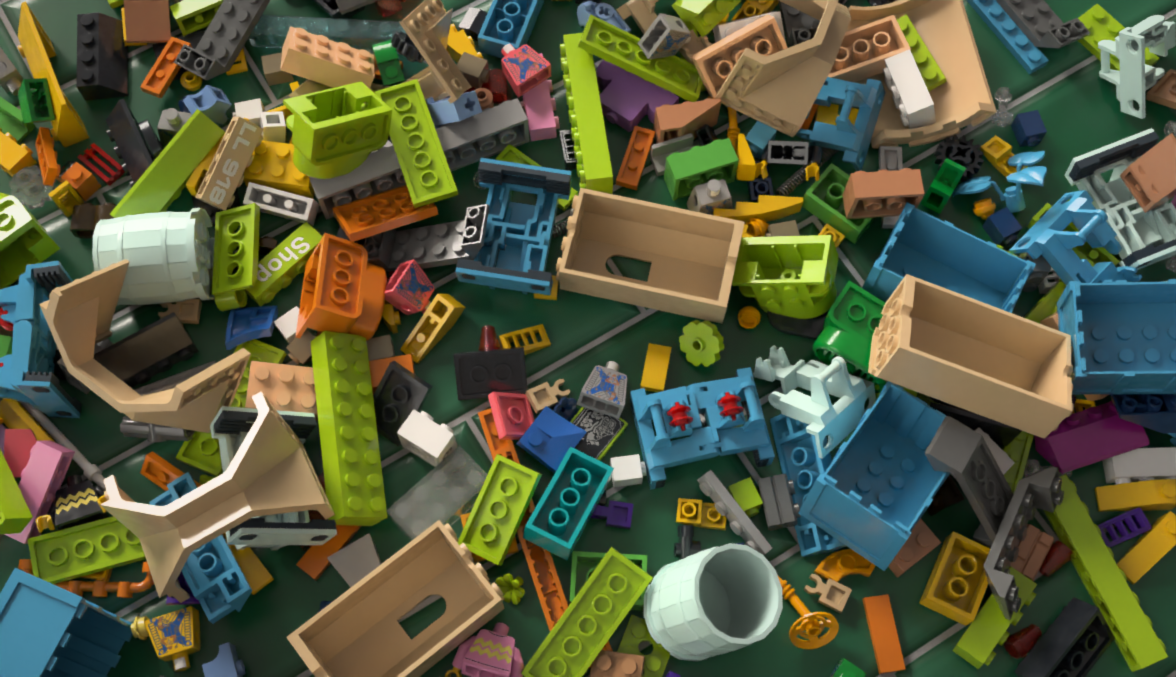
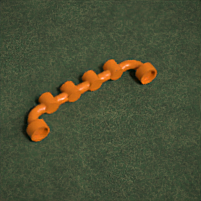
M20 559L18 569L33 575L31 559ZM143 562L142 573H147L145 580L139 583L63 581L54 585L83 597V592H92V597L107 598L108 592H117L118 598H132L133 593L144 592L151 588L154 581L148 563Z

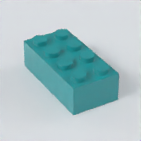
M570 447L525 525L523 538L568 560L605 492L614 468Z

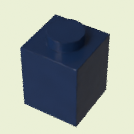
M1038 110L1017 114L1011 124L1019 147L1036 146L1041 143V140L1047 133Z
M1007 207L988 216L982 226L992 241L1000 246L1003 244L1008 246L1018 239L1017 235L1022 230L1021 225Z

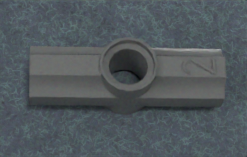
M124 416L120 424V431L125 437L147 438L149 442H163L167 440L189 441L193 439V434L195 433L193 430L133 421L128 416Z

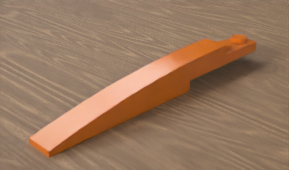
M492 409L478 412L493 461L496 455L499 454L520 464L513 441L499 439ZM531 498L517 530V535L549 631H551L568 608V604L551 553L523 538L525 525L535 509Z

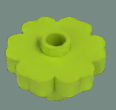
M694 320L683 327L684 335L679 337L680 350L686 353V360L694 366L703 364L705 367H708L720 360L719 352L724 350L723 336L717 331L716 325L711 324L708 320L703 322Z

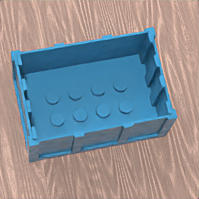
M907 202L862 289L886 303L905 275L908 274L1012 313L1023 286L1036 264L996 247L997 245L990 241L985 242L960 230L946 220L944 222Z
M1169 279L1167 282H1127V280H1116L1115 283H1080V281H1069L1057 302L1059 331L1071 335V346L1073 348L1071 354L1073 371L1070 375L1071 383L1073 384L1072 394H1176V279Z
M888 381L871 409L868 408L862 416L849 440L842 443L824 474L821 473L818 476L798 513L885 571L933 501L932 498L951 473L934 471L925 455L927 447L930 445L946 415L937 409L931 408L918 397L912 396L899 385Z
M15 568L0 593V677H107L111 667L116 668L121 658L118 654L125 641L129 642L133 636L131 632L132 623L104 610L102 607L87 601L79 595Z

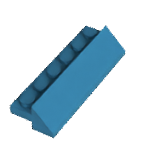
M780 414L771 418L770 423L782 474L787 475V480H793L795 494L791 495L793 504L798 503L800 510L816 479L821 473H825L832 462L830 452L823 459L819 458L815 435L806 431V427L809 424ZM826 437L823 440V448L828 443ZM802 515L800 518H797L795 530L802 557L835 552L839 548L846 546Z
M187 472L167 484L169 490L150 501L149 504L166 506L198 487L191 474ZM223 534L195 549L189 555L181 570L194 597L199 600L208 620L212 624L235 609L240 612L252 592V588L229 545H227Z

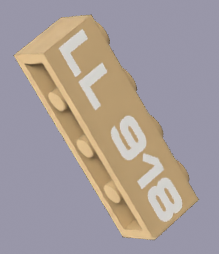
M233 117L195 198L220 210H226L227 207H231L235 199L233 194L236 187H240L244 180L243 172L253 161L254 156L252 153L255 147H258L262 142L263 135L261 134L264 129L241 117Z

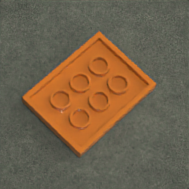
M407 185L332 208L334 217L351 242L438 215L437 206L434 203L414 208Z

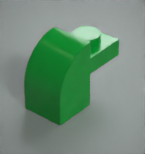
M391 40L371 45L384 87L405 81L396 48L392 47Z
M946 158L920 204L940 214L966 168Z

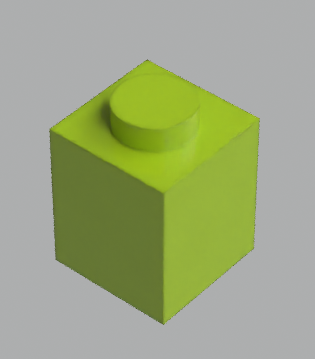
M751 477L728 486L727 491L749 518L759 513L763 502Z

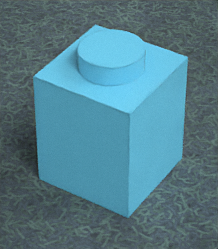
M759 121L755 123L745 138L753 157L761 159L768 147L769 140L774 141L777 130Z

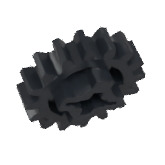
M402 31L394 33L391 44L399 54L413 63L415 61L428 64L407 33L405 34Z
M954 135L952 140L946 137L944 142L939 143L934 153V156H936L934 163L940 164L937 169L939 171L946 159L945 152H947L946 156L948 159L966 168L960 179L964 181L966 176L971 179L974 174L979 172L984 162L981 159L984 153L978 151L979 144L975 146L972 144L974 139L966 141L965 135L961 139Z

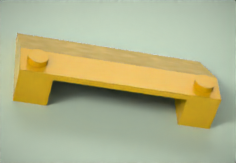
M26 1L22 2L18 28V39L21 45L18 46L22 57L27 59L34 79L47 78L55 120L51 121L53 128L50 129L54 140L60 141L65 148L88 139L89 135L83 120L60 88L49 58L56 56L50 38Z

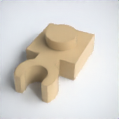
M200 299L176 302V304H160L163 308H168L164 313L158 312L160 318L174 312L182 323L199 324L202 307Z
M564 379L557 380L552 387L549 386L548 382H545L526 391L525 394L536 414L542 412L545 406L549 408L555 406L558 403L557 398L561 399L569 395V389L560 391L558 388L564 384Z
M811 574L809 579L816 583V588L806 585L804 591L811 595L819 594V603L841 613L852 590L830 578L825 584L818 575Z

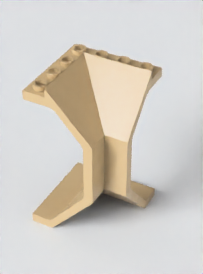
M424 0L400 24L429 66L402 83L418 79L425 99L433 97L434 101L450 96L448 101L451 104L458 100L466 90L471 88L462 72L446 51L453 8L446 12L441 0ZM307 79L289 96L292 98L333 87ZM372 83L370 90L375 93V91L391 86L384 87V85Z
M779 0L820 20L814 38L769 56H764L745 48L715 99L721 98L722 104L790 137H794L805 121L834 65L851 20L848 8L838 3L839 0Z
M127 259L113 263L104 269L94 271L90 275L55 288L49 295L50 299L39 304L68 372L117 411L124 413L133 421L205 433L211 432L210 424L221 407H231L251 355L250 352L242 348L176 385L173 389L141 396L93 359L95 344L112 336V332L109 329L128 269L129 261Z
M262 392L252 397L258 409V417L228 469L220 476L166 506L136 503L119 488L114 475L103 480L106 487L104 495L107 501L102 503L101 506L140 539L159 598L167 594L169 597L173 596L180 603L189 599V594L180 587L178 576L189 555L195 549L252 517L307 510L319 511L326 520L335 515L302 441Z

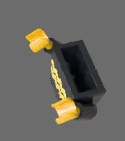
M769 140L768 147L762 155L760 162L756 163L755 178L760 174L762 178H766L768 176L766 166H769L771 163L809 165L806 167V180L808 181L809 177L814 176L816 181H819V167L823 156L822 148L816 146V142Z
M80 475L68 477V487L57 490L55 500L52 502L47 514L35 520L39 533L46 528H49L50 531L54 530V525L58 530H63L109 518L106 509L101 506L102 503L107 501L104 495L106 490L101 486H94L91 480L82 481Z

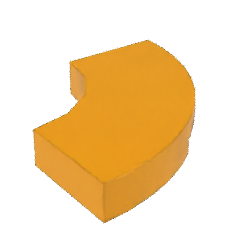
M845 549L827 556L817 566L814 573L825 580L830 578L839 582L841 578L849 574H860L869 577L876 565L852 549Z

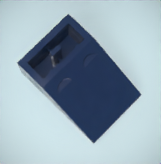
M1110 394L1119 418L1163 434L1176 433V394Z

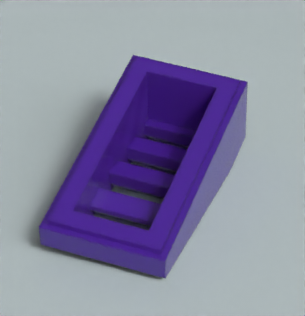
M1140 507L1097 525L1101 531L1104 543L1109 548L1152 529ZM1123 520L1127 524L1131 533H1128L1127 529L1125 528L1122 522ZM1115 524L1122 537L1119 538L1112 525ZM1104 528L1107 529L1113 541L1109 542L1103 531Z

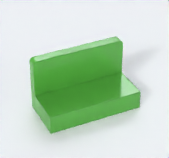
M0 97L1 132L4 134L10 133L18 141L17 144H19L36 126L34 123H24L21 110Z

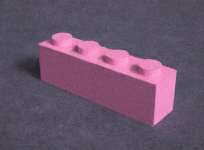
M546 79L523 94L531 141L556 138V129H560L559 118L554 116L553 113L556 110L555 98L550 97V92H553L551 79Z
M51 440L36 442L31 448L30 459L21 473V481L18 485L33 518L21 533L4 535L23 544L28 543V538L41 535L35 520L47 514L52 502L55 500L56 491L62 485L75 451Z

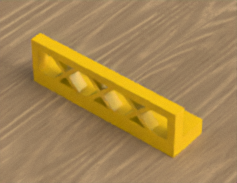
M4 398L0 401V417L9 429H31L37 441L51 440L55 442L19 401Z

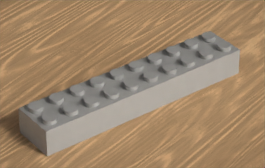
M518 98L507 100L493 108H486L481 113L464 120L443 124L440 128L436 129L451 172L478 162L481 158H488L499 154L509 144L517 147L529 142L528 118ZM393 145L382 147L378 151L369 154L359 167L346 175L331 179L309 177L326 220L334 217L333 207L406 185Z

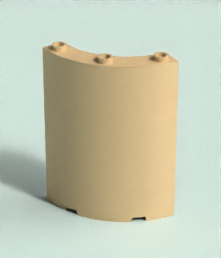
M897 0L893 3L879 6H850L848 8L851 20L847 31L892 15L897 20L907 14L947 80L944 84L929 91L934 103L936 123L909 129L908 125L904 127L900 117V110L894 104L892 91L887 88L884 72L855 82L866 85L867 79L881 81L886 92L872 135V148H879L880 146L898 147L899 144L908 143L910 147L936 142L961 133L960 128L969 124L974 127L997 112L963 0Z

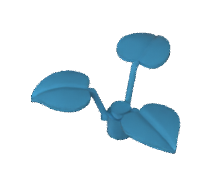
M1045 151L1023 152L1013 155L1008 159V165L1017 166V172L1008 175L1007 181L1016 183V186L1006 188L1004 194L996 182L991 181V177L979 176L960 183L952 195L954 197L958 194L979 193L992 186L999 194L1000 200H1005L1006 206L1011 213L1022 211L1026 208L1021 190V183L1043 186L1047 168L1044 166L1027 167L1022 170L1021 168L1023 165H1034L1041 161L1045 156Z

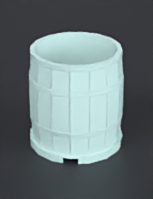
M194 208L190 212L167 211L100 220L95 227L93 235L92 254L94 271H99L125 259L129 261L117 305L164 304L183 302L196 298L213 300L212 280L215 238H210L207 228L212 227L211 219L205 209Z
M732 543L706 549L663 566L654 576L652 583L648 585L644 594V618L650 635L657 644L661 643L665 650L670 652V655L679 660L700 661L711 656L725 654L764 639L776 627L783 609L782 586L774 567L758 551L747 545Z

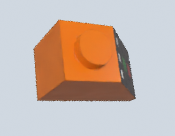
M68 161L60 169L59 178H55L61 183L67 180L85 202L101 187L94 175L76 161Z

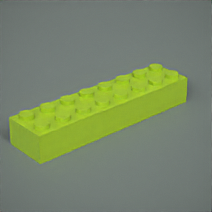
M583 33L563 35L564 44H560V53L563 58H560L561 70L564 73L563 83L564 88H566V103L569 106V122L572 125L571 135L575 145L574 155L575 159H577V175L580 177L579 187L613 194V173L593 54L578 47Z
M323 331L310 341L325 490L335 514L328 518V520H335L336 525L373 526L387 518L366 338L360 335Z

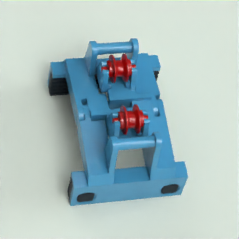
M751 367L737 369L734 378L695 383L687 387L682 386L646 395L645 388L630 391L631 410L643 461L646 466L650 490L664 487L666 481L664 468L713 458L718 455L724 456L747 451L753 452L756 467L759 468L771 465L775 457ZM744 408H745V412H746V416H747V420H748L747 422H746V420H745L744 413H743ZM704 413L707 427L701 428L702 424L699 414ZM652 419H653V422H654V426H655V430H656V435H657V436L654 435V430H653V426H652V422H651ZM744 424L743 427L733 428L735 426ZM687 435H689V437H686V438L677 439V440H673V441L670 440V439H673V438H678V437H682V436H687Z

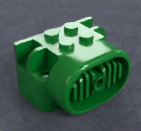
M849 280L823 322L824 329L814 342L813 351L817 358L828 366L835 357L843 358L846 362L848 374L870 381L874 386L878 384L879 389L875 390V393H881L888 381L868 373L872 336L875 328H879V323L883 316L881 312L885 302Z

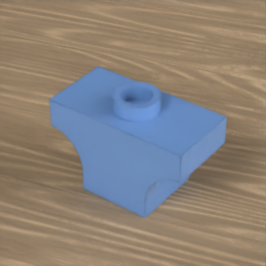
M206 85L197 94L187 95L183 100L192 115L198 109L210 120L222 125L228 120L225 113L232 105L222 89Z
M229 642L219 645L217 657L213 661L202 665L205 677H243L246 674L243 661L238 659L235 646Z

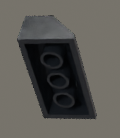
M99 12L77 14L76 87L85 101L129 96L128 46L124 44L123 22Z
M121 99L106 119L109 127L106 132L111 142L115 141L117 144L114 150L119 159L123 158L125 163L121 164L127 176L131 175L133 180L129 183L133 187L155 158L136 118L125 100Z
M173 312L95 353L93 359L132 388L137 384L146 383L152 376L160 372L170 370L174 364L192 358L199 351L188 330Z
M917 393L916 397L926 402L931 408L954 418L974 431L979 427L997 445L1007 447L1022 432V430L922 393Z
M1073 597L1068 605L1063 608L1057 619L1048 627L1041 639L1034 644L1025 659L1019 663L1014 672L1017 677H1085L1115 637L1098 607Z

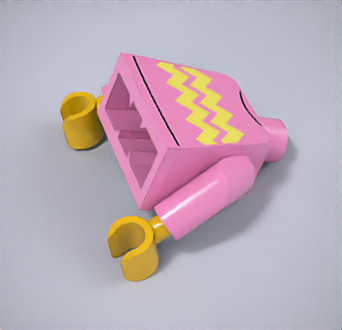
M496 623L493 631L481 629L477 636H472L459 646L453 660V670L447 671L445 677H450L452 673H455L457 677H462V674L471 677H523L521 672L524 669V662L520 650L514 647L515 639L507 636L509 627L504 623Z

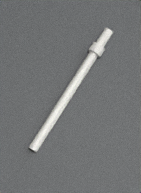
M19 401L58 444L75 451L72 459L84 470L83 474L106 490L103 481L105 478L101 475L102 471L95 464H91L43 412L35 409L30 403Z

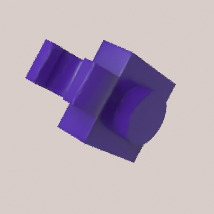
M609 500L608 507L597 505L591 518L606 519V526L630 530L633 504Z

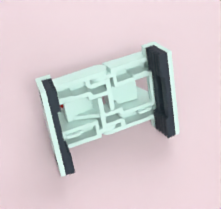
M1152 128L1073 158L1065 173V177L1071 186L1076 185L1079 191L1086 190L1094 200L1092 205L1107 214L1108 219L1106 222L1116 232L1117 235L1114 238L1122 247V250L1118 253L1122 259L1119 262L1120 266L1134 267L1137 270L1176 255V209L1172 202L1169 204L1166 202L1145 213L1120 177L1130 164L1153 148L1158 142L1157 140L1160 139ZM1113 169L1109 183H1106L1100 174ZM1136 206L1137 209L1131 212L1129 211V209H1132Z
M222 406L210 424L212 438L219 440L223 473L228 469L256 421L258 409ZM277 410L304 444L305 439L314 430V426H317L314 413ZM308 510L252 517L226 532L227 545H235L237 550H243L246 547L278 550L287 545H323L337 535L335 520L312 519L310 521Z

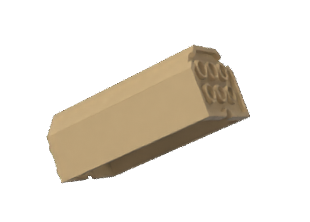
M580 188L579 195H574L573 214L568 218L567 237H563L561 250H563L562 258H558L556 264V280L560 282V289L723 323L745 222ZM613 256H620L652 263L648 281L613 275L606 269V262Z
M905 275L885 303L881 312L883 316L880 320L879 328L876 327L874 330L868 373L1044 439L1052 431H1055L1066 417L1071 415L1074 408L1072 403L1073 384L1070 378L1073 371V365H1071V354L1073 351L1071 335L914 276Z
M438 520L287 636V639L315 677H420L505 609L503 605V600H505L504 594L495 582L492 584L489 582L488 574L479 562L477 564L474 563V559L471 556L472 553L464 543L460 545L457 543L459 540L452 527L448 523L443 525ZM431 595L443 597L446 601L445 613L411 640L398 623V620Z

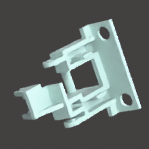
M1161 15L1150 16L1134 27H1127L1120 31L1115 41L1102 40L1098 42V48L1101 49L1099 77L1116 85V97L1120 101L1121 112L1141 119L1146 117L1145 91L1156 84V80L1164 76L1165 70L1145 64V48H1149L1150 53L1163 57L1167 56L1168 50L1176 46V22H1167L1164 16ZM1110 53L1120 60V71L1110 69ZM1133 100L1138 102L1139 111L1133 108Z
M773 345L770 348L768 359L762 361L761 357L756 359L754 377L771 382L775 379L781 381L783 394L776 391L772 392L768 396L770 404L774 408L781 410L783 415L809 424L806 427V431L815 435L819 458L823 459L857 427L866 412L864 404L867 398H869L867 409H871L876 402L874 384L848 374L846 362L839 356L835 357L829 366L815 360H810L806 364L805 360H799L793 366L790 364L784 349L780 347L777 350V347ZM801 387L811 391V397L794 389ZM829 394L840 399L832 405ZM828 435V443L823 448V440Z

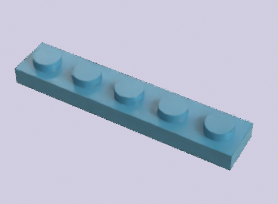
M966 0L1028 74L1037 71L1048 63L1049 60L1033 45L996 0Z

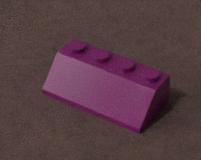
M1112 400L1108 403L1071 414L1045 439L1035 435L1036 451L1052 466L1057 467L1061 474L1149 445V439L1143 426L1119 418Z

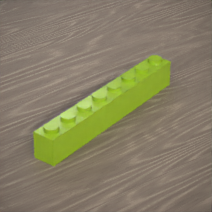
M1066 474L1060 476L1059 478L1062 479L1061 490L1064 491L1063 501L1061 505L1056 506L1054 513L1045 510L1044 512L1094 604L1100 609L1129 668L1134 672L1167 658L1168 655L1163 641L1156 636L1150 618L1144 614L1139 605L1138 596L1131 591L1126 582L1125 573L1118 568L1114 561L1112 550L1106 546L1101 537L1099 527L1090 518L1088 507L1080 500L1076 493L1075 484L1069 480Z

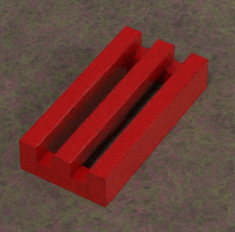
M93 143L90 145L92 147L90 150L86 149L84 151L85 154L83 156L80 154L77 158L107 185L111 186L125 172L119 163ZM97 152L118 171L114 172L94 154ZM91 158L92 160H94L105 171H107L111 175V177L108 178L106 175H104L99 169H97L93 164H91L88 161V159Z

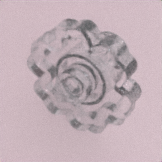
M36 165L24 167L13 175L9 186L12 188L10 196L16 197L29 209L41 208L44 206L45 201H51L52 199L48 194L56 188L54 185L48 186L43 184L41 170Z

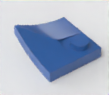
M277 305L232 309L227 323L226 349L230 350L239 344L253 339L271 337L275 326L274 321L277 320L279 314Z
M545 406L516 444L555 473L569 448H575L586 434V431Z

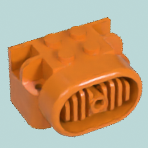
M327 233L323 235L305 265L295 338L300 339L307 328L317 330V336L323 331L360 335L365 337L366 341L373 337L383 314L387 275L383 267L367 262L368 253L362 245Z

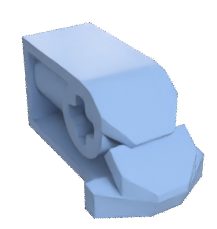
M587 1L578 6L577 17L580 27H585L591 14L628 33L631 32L629 26L616 10L607 3Z
M475 91L463 93L458 100L451 104L448 101L450 96L434 101L433 97L425 99L435 129L440 128L442 124L458 122L482 112Z

